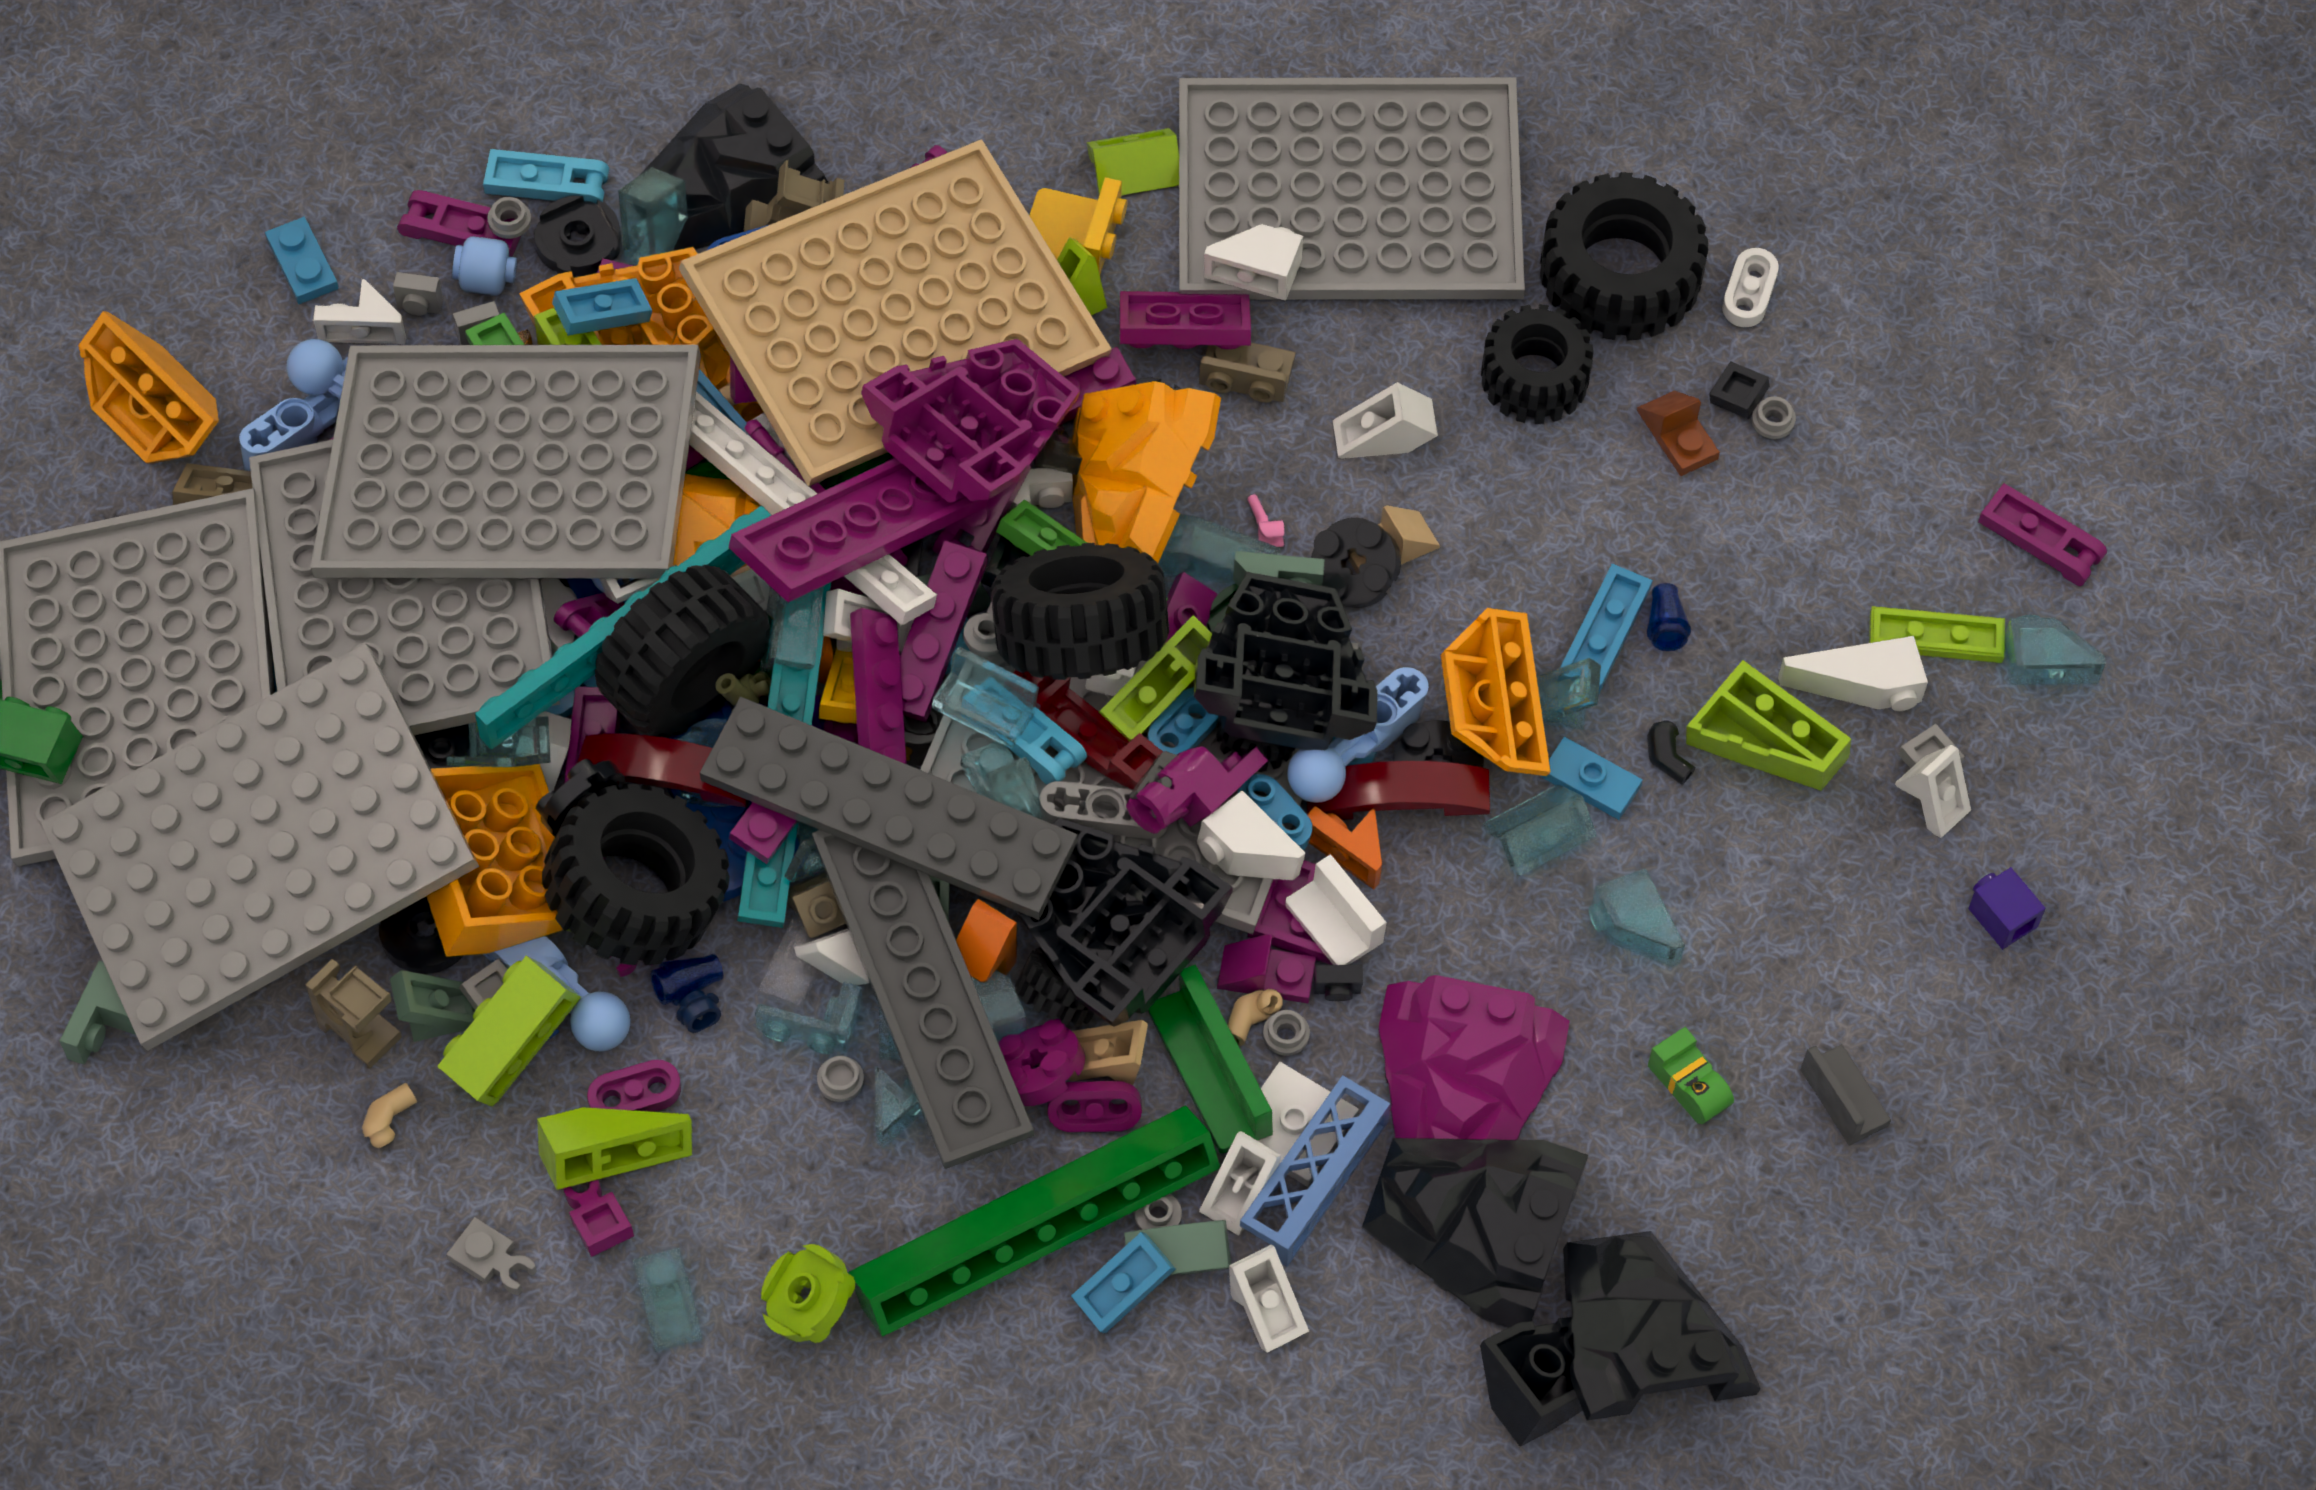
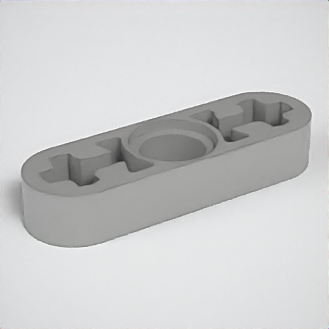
M1055 781L1047 784L1042 789L1037 807L1040 819L1051 824L1058 818H1062L1117 836L1153 839L1163 836L1169 828L1168 825L1157 834H1153L1140 827L1132 817L1130 820L1124 819L1127 810L1126 804L1130 799L1132 789ZM1055 799H1063L1064 811L1055 810ZM1080 800L1086 801L1083 815L1078 814ZM1098 802H1109L1115 806L1118 814L1113 818L1103 819L1093 812L1092 806Z

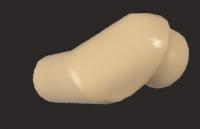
M1258 990L1238 998L1234 1003L1227 1025L1238 1046L1245 1044L1252 1025L1267 1020L1272 1014L1281 1010L1283 999L1277 990Z
M407 1083L376 1099L369 1106L362 1130L364 1137L370 1138L373 1147L381 1148L392 1142L395 1138V1133L390 1127L393 1116L417 1103Z

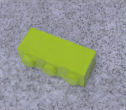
M525 956L522 961H517L509 967L503 976V985L492 998L485 999L477 1007L473 1014L474 1021L463 1034L457 1035L448 1043L443 1052L444 1058L437 1066L474 1099L491 1107L501 1099L581 999L577 992L546 966L528 956Z

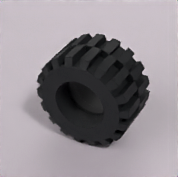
M1539 304V309H1531L1530 305L1521 306L1519 313H1516L1513 309L1504 313L1503 321L1497 319L1493 323L1491 332H1488L1485 340L1481 368L1483 391H1489L1488 400L1493 406L1499 402L1501 403L1500 412L1508 417L1511 411L1517 413L1516 421L1523 423L1526 421V416L1534 417V424H1544L1546 416H1550L1553 422L1561 420L1563 410L1570 415L1576 410L1577 402L1582 403L1589 385L1594 354L1593 344H1589L1590 335L1587 329L1580 330L1581 322L1577 318H1566V311L1560 308L1556 312L1549 311V305ZM1527 355H1539L1552 360L1558 367L1550 371L1536 372L1526 369L1516 360Z

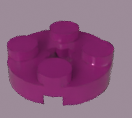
M1051 1019L1043 1025L1032 1027L1018 1035H1007L998 1042L1024 1106L1040 1105L1060 1096L1069 1088L1065 1081L1071 1077L1074 1071L1079 1076L1085 1065V1052L1074 1032L1069 1030L1064 1023H1061L1060 1019ZM1040 1063L1039 1067L1032 1069L1036 1064Z

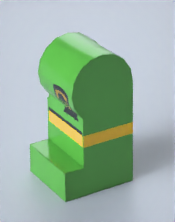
M1685 1026L1652 1048L1648 1067L1698 1124H1704L1734 1103V1097L1726 1081L1712 1069V1065L1696 1047L1697 1040Z

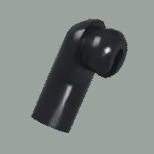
M1668 720L1654 723L1647 735L1649 760L1654 766L1683 785L1694 773L1695 766L1676 753V736L1679 735L1678 728L1673 722Z

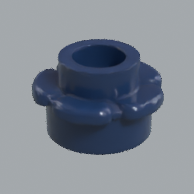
M700 990L691 992L681 1000L676 1018L678 1021H681L682 1025H686L689 1032L698 1033L719 1021L721 1017V1011L717 1006L719 998L714 993L705 995Z

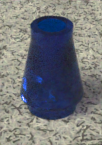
M1662 583L1655 586L1651 592L1652 603L1647 626V637L1652 641L1655 648L1661 651H1675L1687 643L1688 637L1691 634V626L1680 601L1678 588L1670 583Z
M714 953L704 957L664 961L662 964H659V968L651 970L650 973L651 983L659 1002L662 1005L672 1003L675 1006L679 1005L681 1000L689 993L701 991L709 985L723 980L724 977L721 963Z

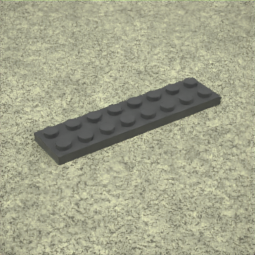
M740 697L700 771L701 781L1037 920L1040 919L1078 842L1076 833L743 697Z
M824 831L813 832V843L944 1169L1033 1137V1127L930 876Z

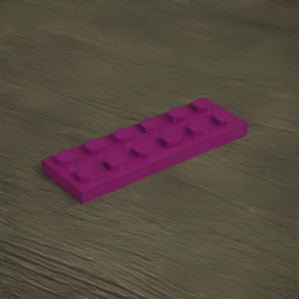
M894 458L731 534L728 548L783 599L791 602L986 508L989 500L970 501L965 496L956 502L948 503L900 461Z

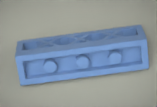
M1342 1075L1241 1218L1240 1227L1268 1244L1273 1245L1281 1264L1288 1267L1389 1122L1391 1103ZM1345 1093L1366 1105L1359 1117L1339 1120L1336 1105ZM1331 1114L1332 1122L1324 1123ZM1350 1129L1343 1138L1342 1130ZM1335 1132L1338 1147L1334 1153L1313 1156L1310 1142L1314 1136ZM1305 1150L1307 1158L1299 1159ZM1324 1165L1318 1174L1316 1166ZM1310 1168L1313 1181L1307 1190L1288 1193L1285 1183V1177L1290 1171ZM1280 1186L1281 1194L1273 1196ZM1299 1202L1292 1211L1290 1203ZM1284 1204L1287 1220L1278 1233L1256 1220L1264 1208Z

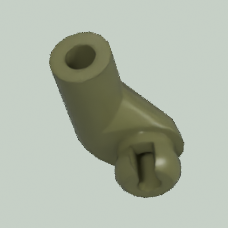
M759 671L753 676L750 673L746 674L739 680L734 675L726 673L718 678L715 685L716 690L735 707L740 697L759 703L761 696L769 694L771 679L763 671Z

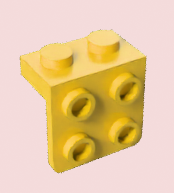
M1105 177L1098 200L1048 188L1038 190L1029 216L1056 260L1069 237L1076 239L1096 258L1100 275L1105 259L1111 260L1117 237L1114 231L1116 224H1123L1128 201L1121 198L1122 181Z

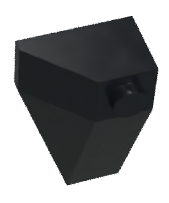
M1572 1317L1558 1318L1556 1323L1536 1326L1533 1321L1517 1323L1483 1340L1480 1345L1491 1409L1520 1447L1550 1432L1583 1411L1570 1380L1569 1365L1574 1359L1573 1340L1568 1339L1567 1325Z

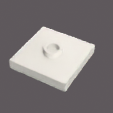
M1279 1062L1261 1087L1272 1109L1273 1135L1258 1140V1142L1280 1154L1281 1163L1330 1094V1091ZM1342 1098L1336 1105L1339 1120L1358 1116L1359 1109ZM1331 1114L1324 1123L1332 1122ZM1348 1129L1342 1130L1343 1136L1345 1135ZM1335 1132L1315 1135L1310 1142L1313 1156L1332 1153L1338 1145ZM1305 1150L1299 1159L1307 1158ZM1323 1165L1316 1166L1317 1172L1320 1171ZM1310 1168L1290 1171L1288 1173L1290 1177L1307 1187L1312 1182Z

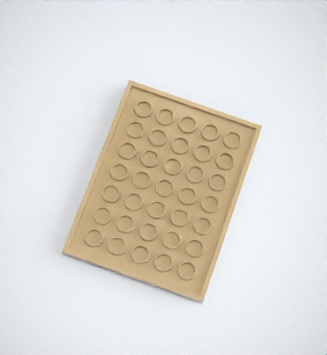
M982 139L684 259L679 266L680 273L808 486L888 452L881 441L884 428L871 417L861 391L864 384L893 367L907 364L910 368L909 372L928 368L931 358L945 356L947 359L946 363L966 359L970 349L1018 339L1062 376H1066L1094 364L1101 357L1109 356L1112 350Z

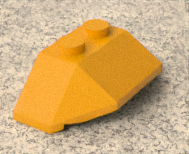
M106 311L100 314L79 343L80 356L84 358V374L91 409L145 463H159L195 455L219 422L216 398L162 345Z
M1486 608L1441 654L1451 734L1507 772L1547 776L1551 771L1527 613Z

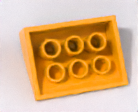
M540 763L432 768L431 770L480 866L427 895L446 957L492 953L562 931V927L555 919L558 912L557 910H550L544 896L547 889L542 885V871L545 867L544 860L555 837L541 822V815L535 809L538 801L549 793Z

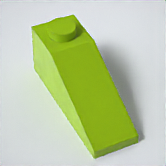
M1193 615L1163 645L1161 650L1118 691L1099 713L1129 742L1139 733L1142 734L1195 680L1197 658L1202 649H1206L1212 633Z
M582 1107L537 1119L539 1156L556 1190L692 1156V1120L689 1114Z

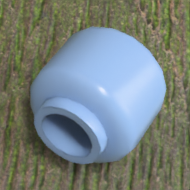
M470 236L466 239L463 246H456L452 279L459 280L460 288L465 292L498 296L504 290L506 282L514 283L517 258L509 257V247L503 240Z

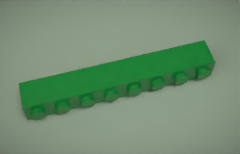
M1185 1105L849 1271L848 1273L855 1280V1292L861 1308L883 1337L1220 1169L1210 1131Z

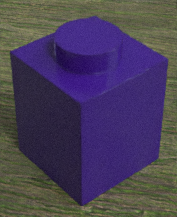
M2012 867L1998 876L1995 873H1990L1979 880L1973 887L1974 894L1968 907L1970 912L2002 950L2036 929L2046 909Z

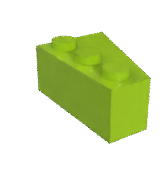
M1744 660L1739 663L1686 727L1687 745L1820 791L1823 790L1848 760L1852 740Z

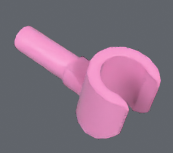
M1255 494L1250 495L1247 501L1256 518L1260 545L1263 548L1284 547L1283 520L1268 521V516L1258 496Z

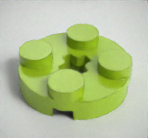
M808 1244L803 1245L806 1248L805 1250H800L796 1254L788 1251L773 1264L764 1280L761 1299L767 1302V1315L763 1314V1317L771 1330L791 1341L803 1342L809 1340L813 1343H819L828 1337L831 1328L842 1315L848 1298L851 1297L855 1290V1280L847 1272L844 1262L836 1254L819 1245ZM804 1287L811 1288L808 1297L804 1300L800 1296L801 1290Z

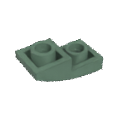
M1225 1220L1173 1225L1124 1233L1126 1245L1140 1232L1146 1233L1176 1268L1169 1276L1229 1269V1265H1231Z

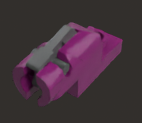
M1203 746L1180 752L1177 755L1164 751L1158 755L1148 771L1132 790L1126 807L1134 821L1144 830L1153 834H1157L1169 824L1181 818L1192 827L1212 814L1268 760L1257 747L1243 756H1240L1235 751L1221 763Z

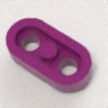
M650 1060L597 1077L588 1088L587 1099L589 1108L648 1112L666 1109L672 1106L680 1096V1076L677 1069L671 1063L664 1060ZM658 1082L666 1086L665 1090L661 1093H652L649 1090L652 1084ZM610 1096H616L621 1099L620 1103L614 1107L606 1106L604 1101Z
M1123 1081L1066 1082L1069 1088L1057 1098L1047 1102L1050 1122L1057 1129L1065 1132L1125 1131L1135 1126L1142 1114V1100L1139 1091L1133 1085ZM1113 1099L1125 1100L1124 1103L1119 1105L1113 1104L1111 1101ZM1077 1100L1078 1103L1075 1105H1066L1064 1101Z

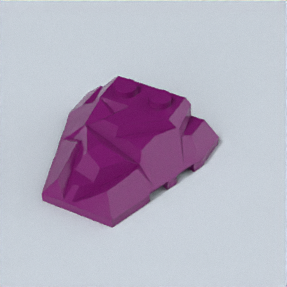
M1018 339L970 349L966 359L946 363L947 359L945 356L931 358L928 368L909 372L910 368L907 364L896 366L863 385L861 395L871 417L884 428L881 441L885 450L948 503L956 502L965 496L970 501L989 500L1018 482L1077 401L1080 390Z
M1439 975L1429 976L1423 983L1404 981L1387 985L1378 1031L1385 1059L1384 1070L1391 1099L1394 1137L1517 1140L1530 1114L1535 1111L1540 1103L1541 1096L1552 1077L1556 1076L1562 1066L1570 1020L1553 1009L1535 1006V997L1529 993Z

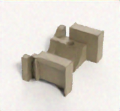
M786 160L779 168L777 194L769 204L752 200L746 207L744 232L771 225L843 196L845 180L836 178L833 182L829 181L827 184L825 179L820 182L802 176L800 171L788 168V160Z
M331 959L305 984L318 1027L324 1033L330 1029L333 1030L350 1045L352 1053L370 1069L402 1038L401 1032L379 1014L392 1001L390 993L373 981L356 965L340 981L337 980L336 976L340 970V965L334 959Z

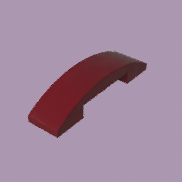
M1015 670L1006 678L1008 685L1083 746L1087 753V758L1084 760L1086 764L1125 787L1133 790L1158 755L1163 753L1161 749L1140 733L1129 742L1098 710L1069 688L1070 677H1067L1066 680H1056L1051 676L1039 678L1031 676L1028 671L1021 673Z
M594 734L585 736L577 761L579 763L584 759H590L593 764L601 761H612L625 776V782L699 793L703 801L746 808L749 801L701 781L700 771L713 748L695 743L638 734Z
M1386 761L1345 766L1346 778L1344 785L1335 797L1319 803L1307 801V815L1316 806L1324 813H1332L1342 820L1353 819V812L1371 811L1372 809L1375 811L1444 809L1445 816L1490 814L1489 769L1437 761Z

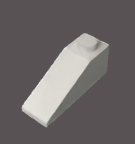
M1914 636L1783 657L1778 675L1781 686L1874 709L1892 707L1894 711H1905L1922 702L1928 684Z

